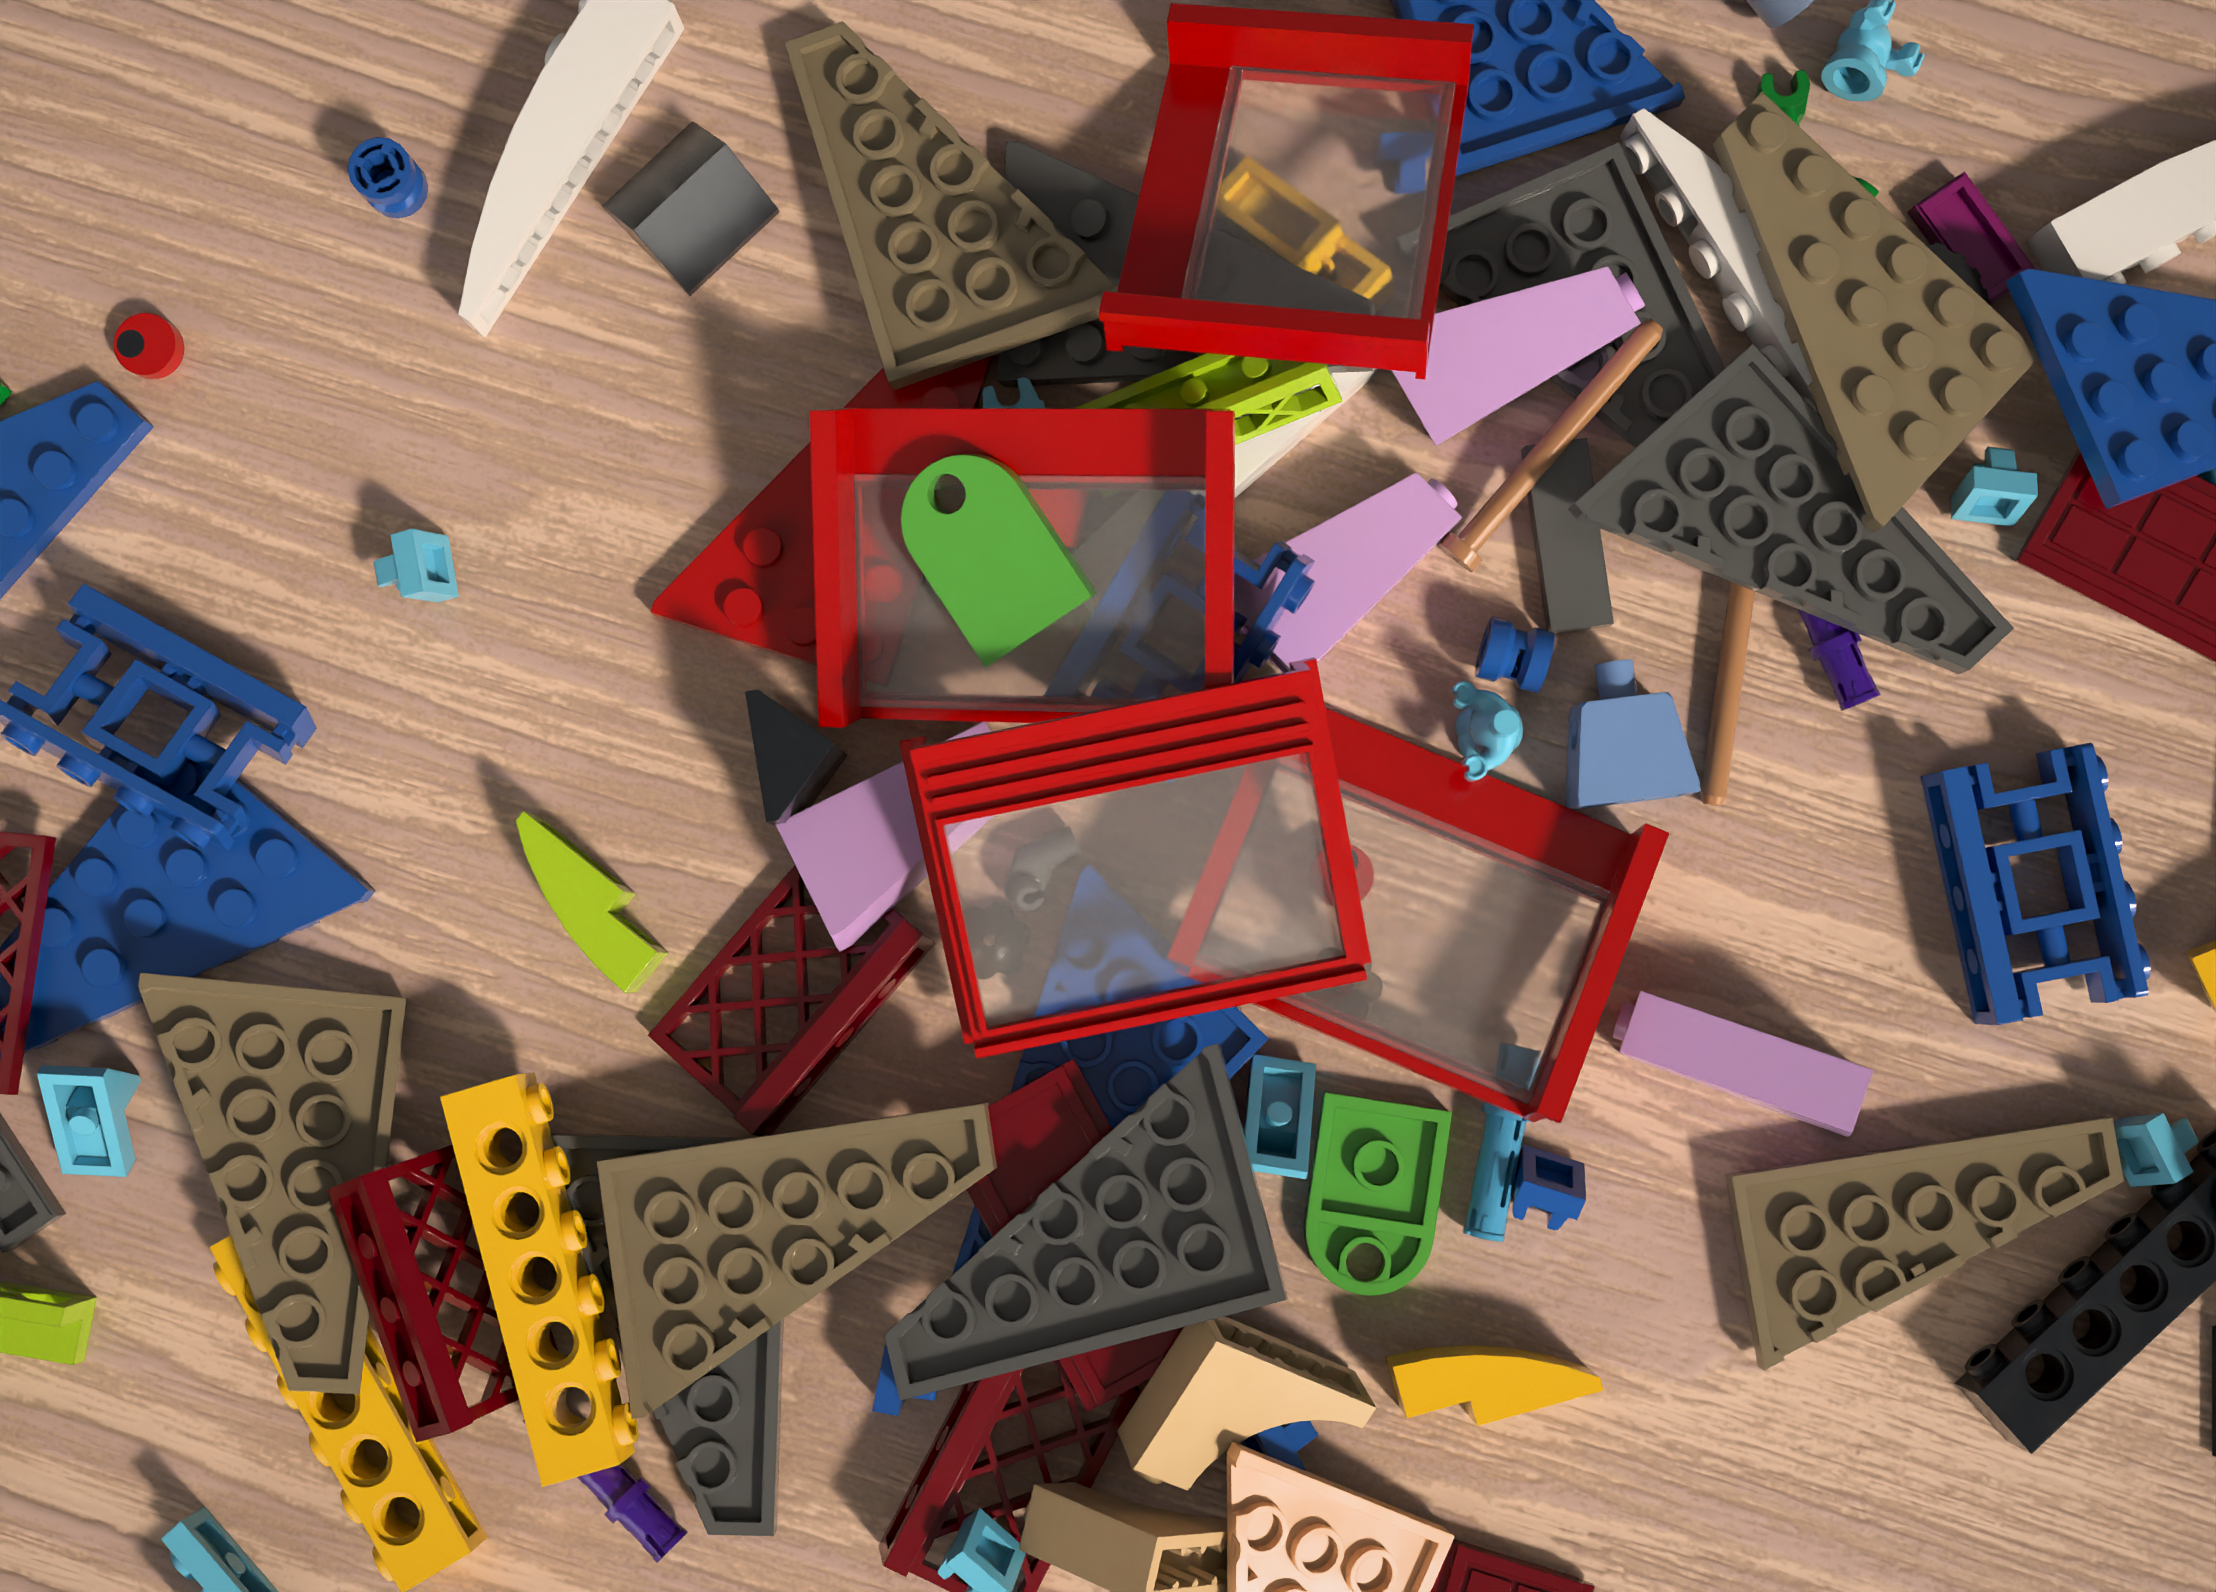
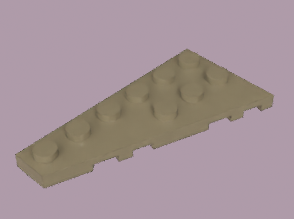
M2097 1116L1725 1174L1757 1366L1764 1371L1784 1361V1356L1812 1341L1818 1343L1837 1333V1328L1871 1310L1877 1312L1961 1268L1968 1259L1991 1247L1997 1249L2018 1238L2016 1234L2050 1216L2056 1218L2124 1182L2113 1118Z

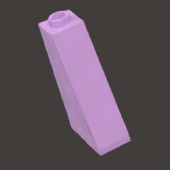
M1609 267L1600 268L1436 313L1426 379H1415L1416 372L1392 370L1436 446L1640 325L1641 322L1635 312L1643 308L1645 304L1626 272L1615 278Z
M1416 472L1286 542L1299 555L1305 554L1315 561L1307 574L1308 577L1315 581V584L1298 611L1292 614L1285 609L1272 631L1280 635L1281 638L1268 660L1281 673L1290 672L1289 662L1315 657L1318 663L1459 522L1462 516L1454 509L1458 504L1451 492L1433 478L1426 482ZM1269 552L1252 561L1261 566ZM1278 569L1270 584L1263 589L1258 588L1235 573L1234 610L1248 618L1240 630V633L1245 638L1285 575V572Z
M984 721L947 740L991 731ZM903 762L789 817L786 823L775 824L839 952L852 946L928 876ZM994 815L945 825L951 855Z
M1640 991L1636 1004L1624 1002L1613 1033V1038L1623 1041L1619 1052L1624 1057L1846 1137L1853 1133L1873 1073V1069Z

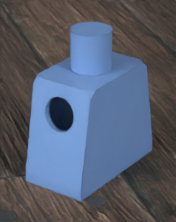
M1631 659L1594 665L1599 700L1579 703L1570 708L1566 807L1576 810L1681 797L1700 792V781L1671 694L1669 692L1638 695L1634 664Z

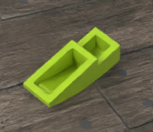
M523 811L515 822L527 860L544 897L562 926L593 965L624 993H637L668 955V952L620 914L636 893L539 815Z

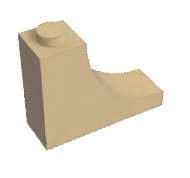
M1223 1316L1185 1326L1117 1432L1129 1458V1465L1139 1477L1152 1484H1161L1164 1481L1188 1491L1201 1473L1229 1449L1232 1441L1239 1443L1264 1430L1299 1421H1336L1363 1429L1375 1411L1376 1406L1355 1371Z
M1076 1482L1034 1484L1031 1499L1024 1514L1025 1525L1019 1547L1020 1551L1111 1592H1227V1519L1196 1516L1155 1508L1108 1495Z

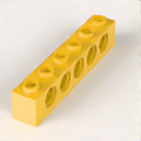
M535 1072L512 1075L441 1096L443 1111L542 1487L620 1465L635 1453L633 1443L638 1441V1424L636 1419H631L630 1404H623L616 1381V1378L621 1375L620 1356L615 1342L611 1338L605 1339L599 1317V1313L604 1311L603 1292L598 1278L594 1274L588 1275L582 1253V1249L587 1246L586 1228L580 1213L577 1210L571 1211L565 1185L570 1183V1168L563 1149L560 1146L554 1147L548 1121L553 1119L554 1111L549 1091L544 1083H537ZM507 1128L515 1131L522 1141V1154L516 1163L506 1160L500 1151V1138ZM523 1192L533 1196L539 1205V1218L533 1227L524 1224L516 1212L517 1200ZM538 1257L546 1258L555 1267L557 1280L552 1290L540 1287L533 1277V1265ZM553 1322L563 1323L571 1330L574 1337V1346L570 1354L557 1351L551 1344L549 1332ZM569 1387H577L588 1395L591 1401V1413L588 1418H580L574 1415L568 1408L566 1395Z
M231 1235L210 1246L209 1248L216 1259L213 1268L218 1282L228 1294L236 1295L248 1317L245 1320L248 1336L260 1351L269 1354L279 1372L277 1385L282 1397L290 1407L299 1409L311 1430L308 1436L311 1449L324 1466H331L343 1488L340 1492L342 1504L349 1517L355 1523H362L375 1545L372 1549L374 1562L383 1577L388 1581H395L400 1592H406L475 1550L488 1537L434 1440L431 1438L420 1442L415 1441L386 1355L369 1324L360 1394H354L355 1407L353 1412L340 1409L333 1399V1393L289 1391ZM367 1439L375 1440L385 1448L388 1456L385 1469L374 1467L367 1461L364 1454V1445ZM397 1497L408 1498L416 1504L420 1513L418 1525L406 1524L399 1518L396 1512Z

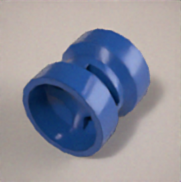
M376 137L365 140L355 148L350 156L348 164L350 181L377 212L389 218L400 219L411 216L422 207L428 193L426 175L401 144L390 138ZM390 166L389 169L379 172L382 168Z
M1491 616L1480 644L1475 666V677L1492 682L1502 677L1513 680L1518 689L1538 693L1550 665L1555 642L1554 632L1537 627L1528 632L1516 629L1510 620Z

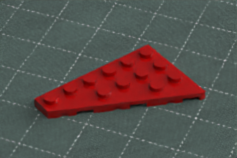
M994 355L894 390L888 383L883 367L843 408H977ZM810 442L654 600L650 611L654 616L817 666ZM862 487L867 682L888 688L924 574L909 553L902 534L901 512L903 501L909 488Z

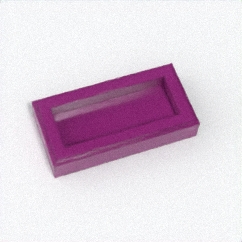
M1965 171L1914 205L1907 212L1931 245L1937 242L1946 245L1945 249L1953 253L1958 251L1967 258L1965 261L1972 269H1977L1982 277L1980 282L1983 288H1987L1990 299L1987 303L1989 305L2010 292L2006 284L2007 280L2021 271L2036 269Z

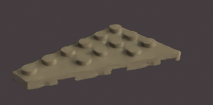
M843 21L785 42L887 380L894 390L1099 318L1103 291L1117 292L1118 284L1115 285L1087 258L1085 252L1071 239L1066 238L1055 227L1054 223L1019 189L1016 190L1004 179L974 146H970L959 136L957 130L923 97L920 98L880 56L875 55L869 50L863 40Z
M1761 92L1720 134L1712 145L1723 172L1732 180V195L1739 213L1746 212L1761 249L1756 255L1774 301L1784 311V326L1792 344L1798 342L1813 382L1808 386L1825 429L1836 442L1838 449L1837 459L1844 476L1851 475L1867 515L1862 518L1863 524L1874 533L1888 523L2039 357L2034 346L1773 101Z
M140 973L138 982L139 992L288 1390L360 1394L370 1309L328 1189L361 1175L387 1167L407 998Z
M988 1102L597 1161L631 1419L646 1417L996 1169L997 1163Z

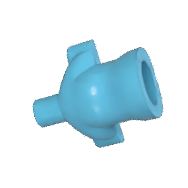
M1870 0L1868 6L1860 8L1853 13L1849 26L1838 38L1836 52L1826 62L1821 73L1823 84L1835 96L1848 101H1871L1881 96L1887 83L1886 70H1895L1898 74L1905 77L1914 76L1919 70L1925 54H1919L1920 45L1918 43H1905L1901 49L1891 47L1892 38L1887 26L1895 10V1Z
M1461 681L1451 688L1452 693L1455 694L1453 705L1458 709H1464L1456 718L1455 731L1458 736L1457 746L1461 755L1465 758L1462 761V765L1466 767L1464 778L1467 781L1474 782L1483 778L1488 770L1503 764L1512 751L1519 746L1523 738V724L1519 712L1501 696L1492 691L1478 690L1472 683Z

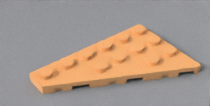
M1232 1441L1227 1451V1592L1431 1591L1455 1537L1445 1527Z

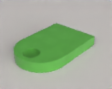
M981 454L954 455L932 463L921 471L911 483L904 498L901 512V527L905 544L912 558L985 668L1097 594L1024 482L1011 468L1001 461ZM944 474L957 477L965 488L966 497L964 504L956 512L943 509L935 498L934 489L936 482Z
M1323 1091L1304 1216V1238L1311 1259L1330 1282L1354 1294L1373 1296L1396 1291L1412 1281L1421 1272L1430 1256L1434 1242L1452 1117L1451 1111ZM1362 1243L1375 1245L1382 1256L1379 1271L1367 1279L1353 1277L1348 1272L1346 1266V1259L1350 1250Z

